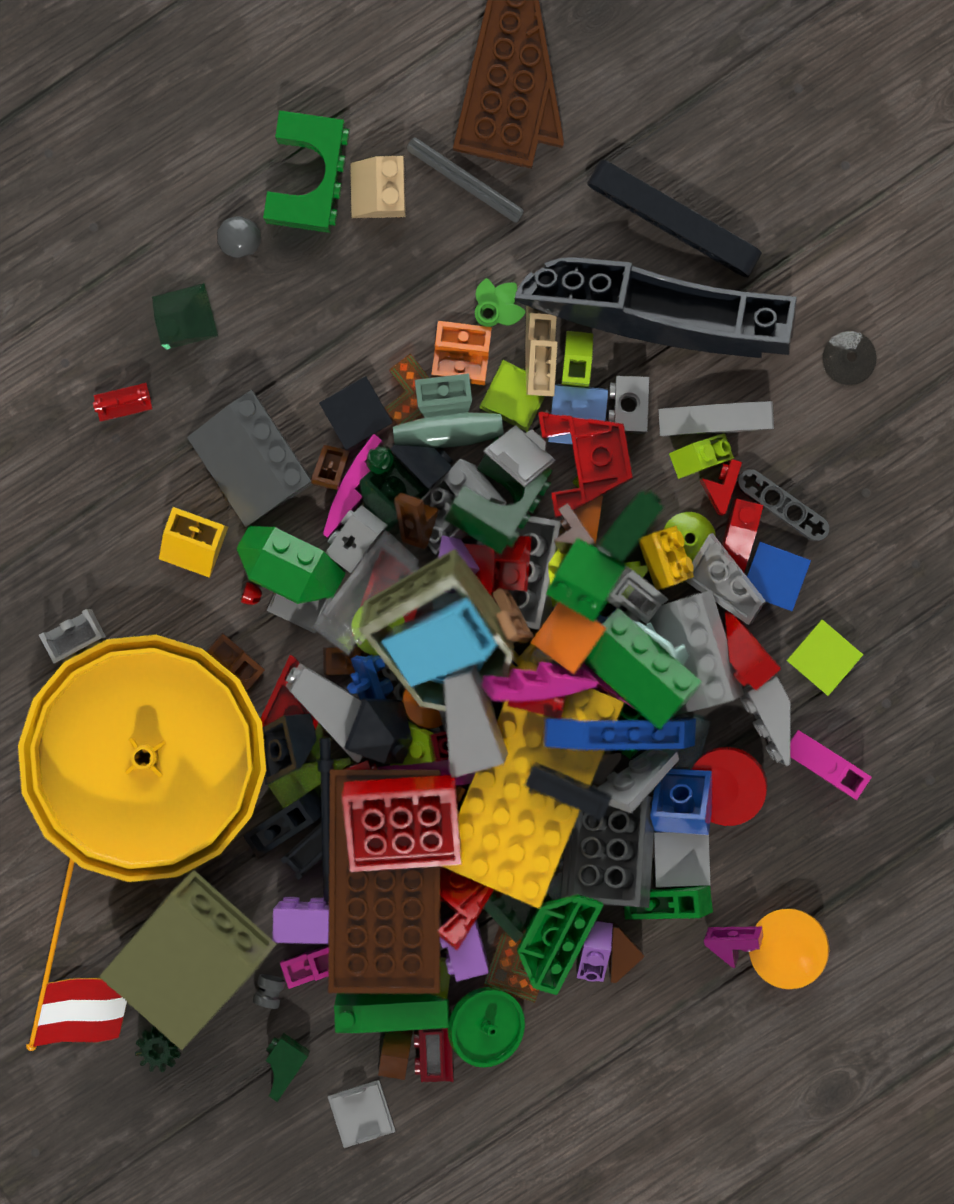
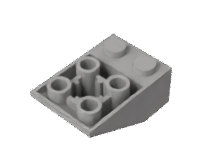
M462 459L421 499L425 505L438 509V516L428 546L435 555L439 554L442 536L462 539L468 535L444 520L463 486L468 487L495 504H506L505 500L484 474L477 470L478 467Z
M772 676L757 691L751 685L744 688V696L740 700L746 711L754 714L756 721L753 722V725L759 736L767 739L769 745L765 747L771 759L788 766L790 765V700L778 677Z

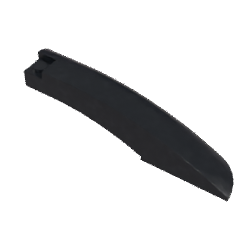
M577 257L560 258L544 263L543 268L535 273L530 272L523 279L514 297L516 302L612 334L671 347L762 358V353L789 355L797 297L741 292L686 282L632 266L631 262Z

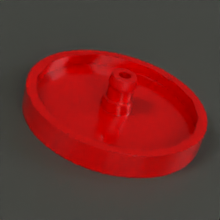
M719 747L704 753L694 763L691 770L712 771V823L723 826H735L749 821L760 811L767 795V778L762 766L752 755L734 747Z

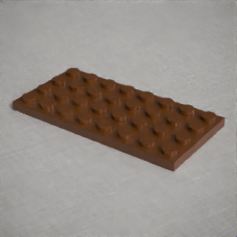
M330 770L328 993H440V935L438 933L440 929V866L350 872L342 794L344 782L440 776L441 770Z

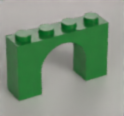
M279 110L275 135L277 143L309 148L317 152L325 162V175L321 184L314 191L305 195H290L267 191L263 216L266 224L330 233L331 225L336 226L338 209H334L335 199H340L342 183L338 182L339 172H344L346 156L342 155L343 145H348L350 129H346L344 120Z

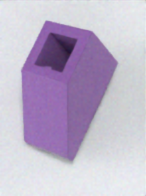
M595 921L580 950L577 978L591 982L604 981L611 953L612 923Z

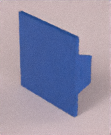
M759 542L747 578L767 603L793 611L811 560Z

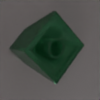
M205 283L152 297L161 346L166 350L219 336Z
M393 458V466L389 471L383 474H376L370 471L359 481L364 506L387 524L383 531L385 534L399 523L394 499L400 493L422 499L429 492L396 458Z

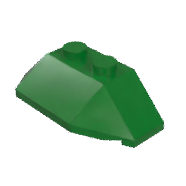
M249 526L236 548L248 580L297 604L333 598L346 574L323 550L276 527Z
M577 894L542 903L541 907L537 908L517 948L519 957L534 989L558 995L603 907V902Z

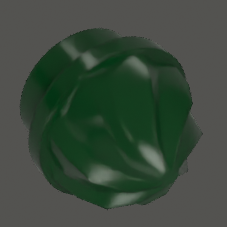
M377 446L375 449H371L367 454V467L376 474H383L389 471L393 466L394 457L392 451L386 449L385 446Z

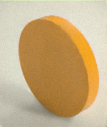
M780 909L767 914L756 924L755 927L762 926L763 939L760 949L750 951L749 956L754 969L767 983L782 989H797L812 983L822 974L829 958V941L825 930L814 917L797 909Z

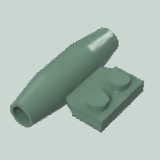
M469 374L415 380L417 404L424 418L393 426L395 445L435 449L473 445L504 435L501 414L468 412L472 403Z

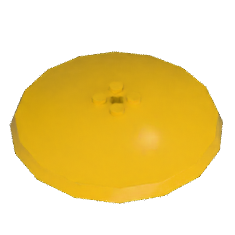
M159 635L107 639L65 661L33 698L18 743L22 795L44 837L81 868L126 882L179 877L220 855L252 817L266 773L262 721L240 679L205 650ZM141 751L150 753L149 764L139 762L138 759L141 758L139 753Z

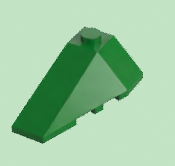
M337 993L334 1004L335 1033H372L448 1028L449 999L431 993Z

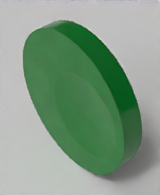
M482 987L469 992L456 1004L449 1019L448 1038L451 1047L461 1059L472 1066L492 1067L504 1062L516 1051L523 1038L525 1030L523 1010L517 1000L502 989Z

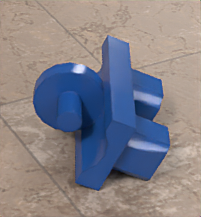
M357 655L351 658L355 673L351 674L353 682L347 686L348 693H357L359 700H363V698L386 699L385 697L394 688L389 678L382 677L378 679L376 672L385 668L384 660L380 655H370L367 657Z

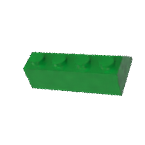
M618 608L602 624L607 629L583 663L660 730L695 694L701 681Z

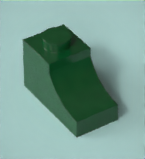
M285 1033L279 1039L274 1037L265 1050L269 1053L266 1062L271 1065L274 1074L273 1087L269 1097L276 1102L281 1098L310 1053L309 1049Z

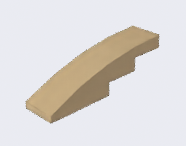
M526 306V395L553 397L557 358V341H555L557 317Z

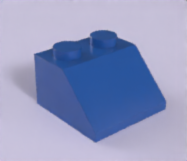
M670 769L654 788L650 814L654 831L709 835L712 815V771Z

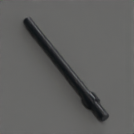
M322 737L319 738L320 759L317 760V771L320 772L323 901L329 902L330 770H334V759H331L330 738Z

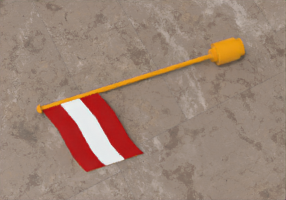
M72 859L69 860L29 1044H26V1048L29 1051H34L40 1045L58 1042H101L120 1036L127 1001L110 988L101 978H73L48 983L75 863Z

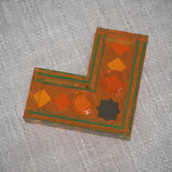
M409 354L389 369L405 390L403 394L385 407V410L397 425L414 421L422 414L417 404L415 380L429 378L414 357Z
M502 932L484 985L502 989L508 994L535 1003L539 990L532 987L525 969L519 967L521 959L517 948L522 939Z

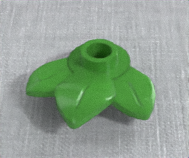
M486 278L479 284L475 294L478 302L475 309V318L480 325L493 327L499 323L510 326L523 318L526 311L514 304V297L517 291L516 283H504L495 288L493 283ZM487 309L492 310L494 314L489 319L483 316V312Z

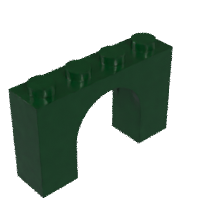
M485 453L477 470L503 485L511 493L515 504H495L468 487L463 486L444 520L501 554L506 545L512 548L520 535L516 531L517 527L523 530L531 517L527 514V511L533 513L541 500L537 495L544 496L551 484L547 479L553 470L545 469L524 487Z
M643 490L637 493L596 544L598 549L622 562L664 509L660 504L662 499L650 490L646 493Z

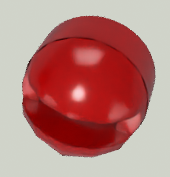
M246 582L241 603L248 605L259 603L262 596L260 587Z

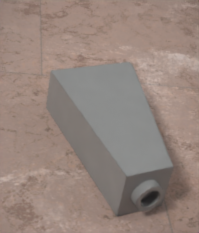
M300 663L297 668L294 667L289 672L286 682H288L286 687L344 749L362 700H359L355 695L348 693L345 689ZM344 749L354 761L360 762L363 756Z
M475 663L447 673L444 679L449 763L452 778L502 765L505 763L508 755L488 696L481 686L482 680Z

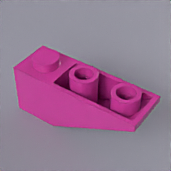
M797 730L790 741V757L855 800L858 799L872 778L799 730Z

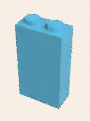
M468 598L398 625L381 641L411 687L485 660L497 646V643Z

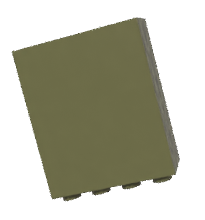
M193 870L169 895L99 977L124 998L130 1006L143 1015L149 1023L161 1031L172 1043L183 1050L257 969L276 943Z

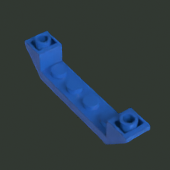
M545 718L544 746L580 750L684 749L695 746L696 718H672L660 730L648 720Z

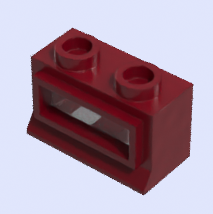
M448 1028L414 1031V1048H420V1058H415V1075H421V1082H454L453 1048L449 1042Z

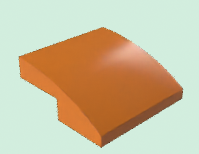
M438 321L431 378L469 374L470 384L485 385L492 327Z
M559 602L530 643L575 674L607 628L596 620L592 622Z

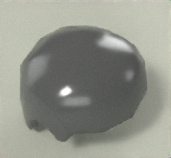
M234 216L223 221L217 230V244L220 249L228 256L234 258L254 254L261 243V231L255 222L245 217Z

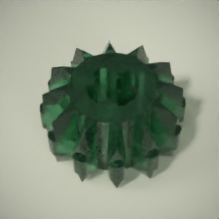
M154 1025L151 1027V1033L144 1030L141 1033L143 1039H138L135 1043L141 1048L135 1052V1056L144 1057L140 1065L144 1066L147 1062L150 1063V1072H153L156 1066H158L160 1072L166 1070V1065L171 1068L174 1067L176 1064L174 1058L177 1059L181 1056V1052L177 1050L178 1047L162 1032H159ZM156 1044H159V1048L163 1046L164 1050L161 1054L158 1053V1050L154 1051L153 1047Z

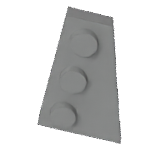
M711 533L692 562L694 577L685 581L702 593L712 590L717 604L750 625L766 601L715 535Z
M648 749L629 761L628 768L618 774L616 772L606 776L607 781L599 787L595 785L592 787L613 796L609 804L610 806L632 813L679 761L678 754L670 749Z

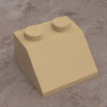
M376 156L351 163L352 218L406 217L404 156Z

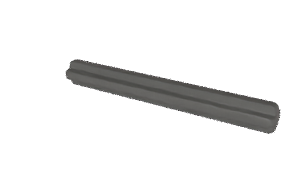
M415 137L411 139L407 146L408 152L514 223L521 219L524 213L522 208Z

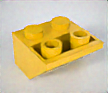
M173 507L163 532L159 560L210 578L228 527Z
M677 526L639 539L638 542L655 589H663L694 577V566L692 560L686 555L684 537L678 531Z

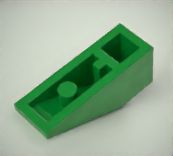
M710 885L650 889L649 908L624 906L625 919L702 918L713 913Z

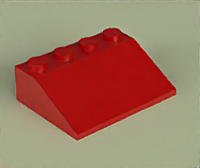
M440 775L344 782L342 799L350 872L461 865L455 777Z

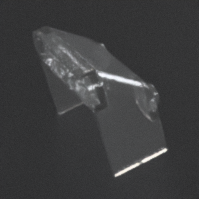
M384 530L320 614L313 629L349 655L355 643L360 646L366 639L359 630L364 602L418 571L417 563L419 560L392 534Z

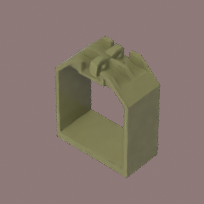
M456 549L366 600L363 605L359 625L360 632L421 707L446 711L444 684L428 680L411 687L381 641L392 630L389 623L454 586L463 599L468 598L488 631L500 646L499 649L491 652L485 659L479 671L481 680L483 681L484 676L508 677L514 641L507 639L496 617V614L501 612L498 604Z

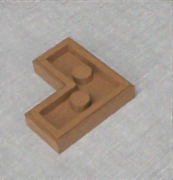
M501 588L493 592L492 594L501 610L500 613L496 614V617L507 639L522 643L533 639V635L511 592Z

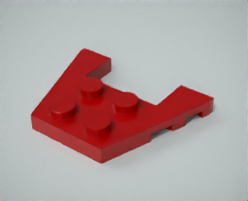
M546 412L538 413L542 438L571 434L579 488L551 493L555 518L562 517L559 508L568 503L574 511L633 479L624 424L595 419L574 418L567 415L560 416Z
M440 866V899L457 914L438 930V933L443 940L457 951L494 889Z

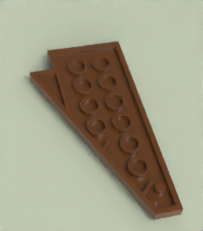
M487 0L453 151L532 169L538 143L563 148L564 145L539 0Z

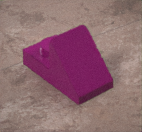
M762 926L708 927L704 938V945L732 968H735L739 958L738 950L750 952L760 949L763 929Z

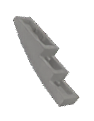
M773 402L730 403L659 409L660 436L774 429Z

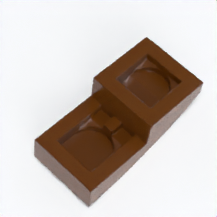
M223 632L206 651L240 679L246 690L265 671L258 662Z
M323 647L324 675L355 673L351 658L357 655L367 657L370 654L364 652L359 647ZM380 670V671H378V672H376V673H377V674H382V670Z

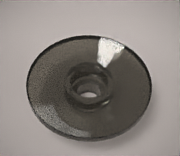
M845 331L833 336L825 345L822 354L825 372L832 380L842 385H856L865 381L874 371L877 361L876 350L872 342L863 334L854 331ZM848 352L855 354L856 359L854 362H850L847 359Z

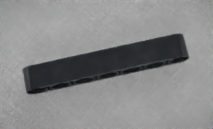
M601 159L587 182V185L597 193L743 277H749L762 255V252L752 244L606 160Z

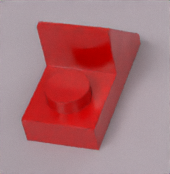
M734 459L729 460L728 464L723 463L718 479L722 480L721 484L703 478L700 480L716 513L722 516L726 514L742 462Z
M518 536L512 548L506 545L501 554L496 552L494 560L500 562L498 589L527 592L532 537Z

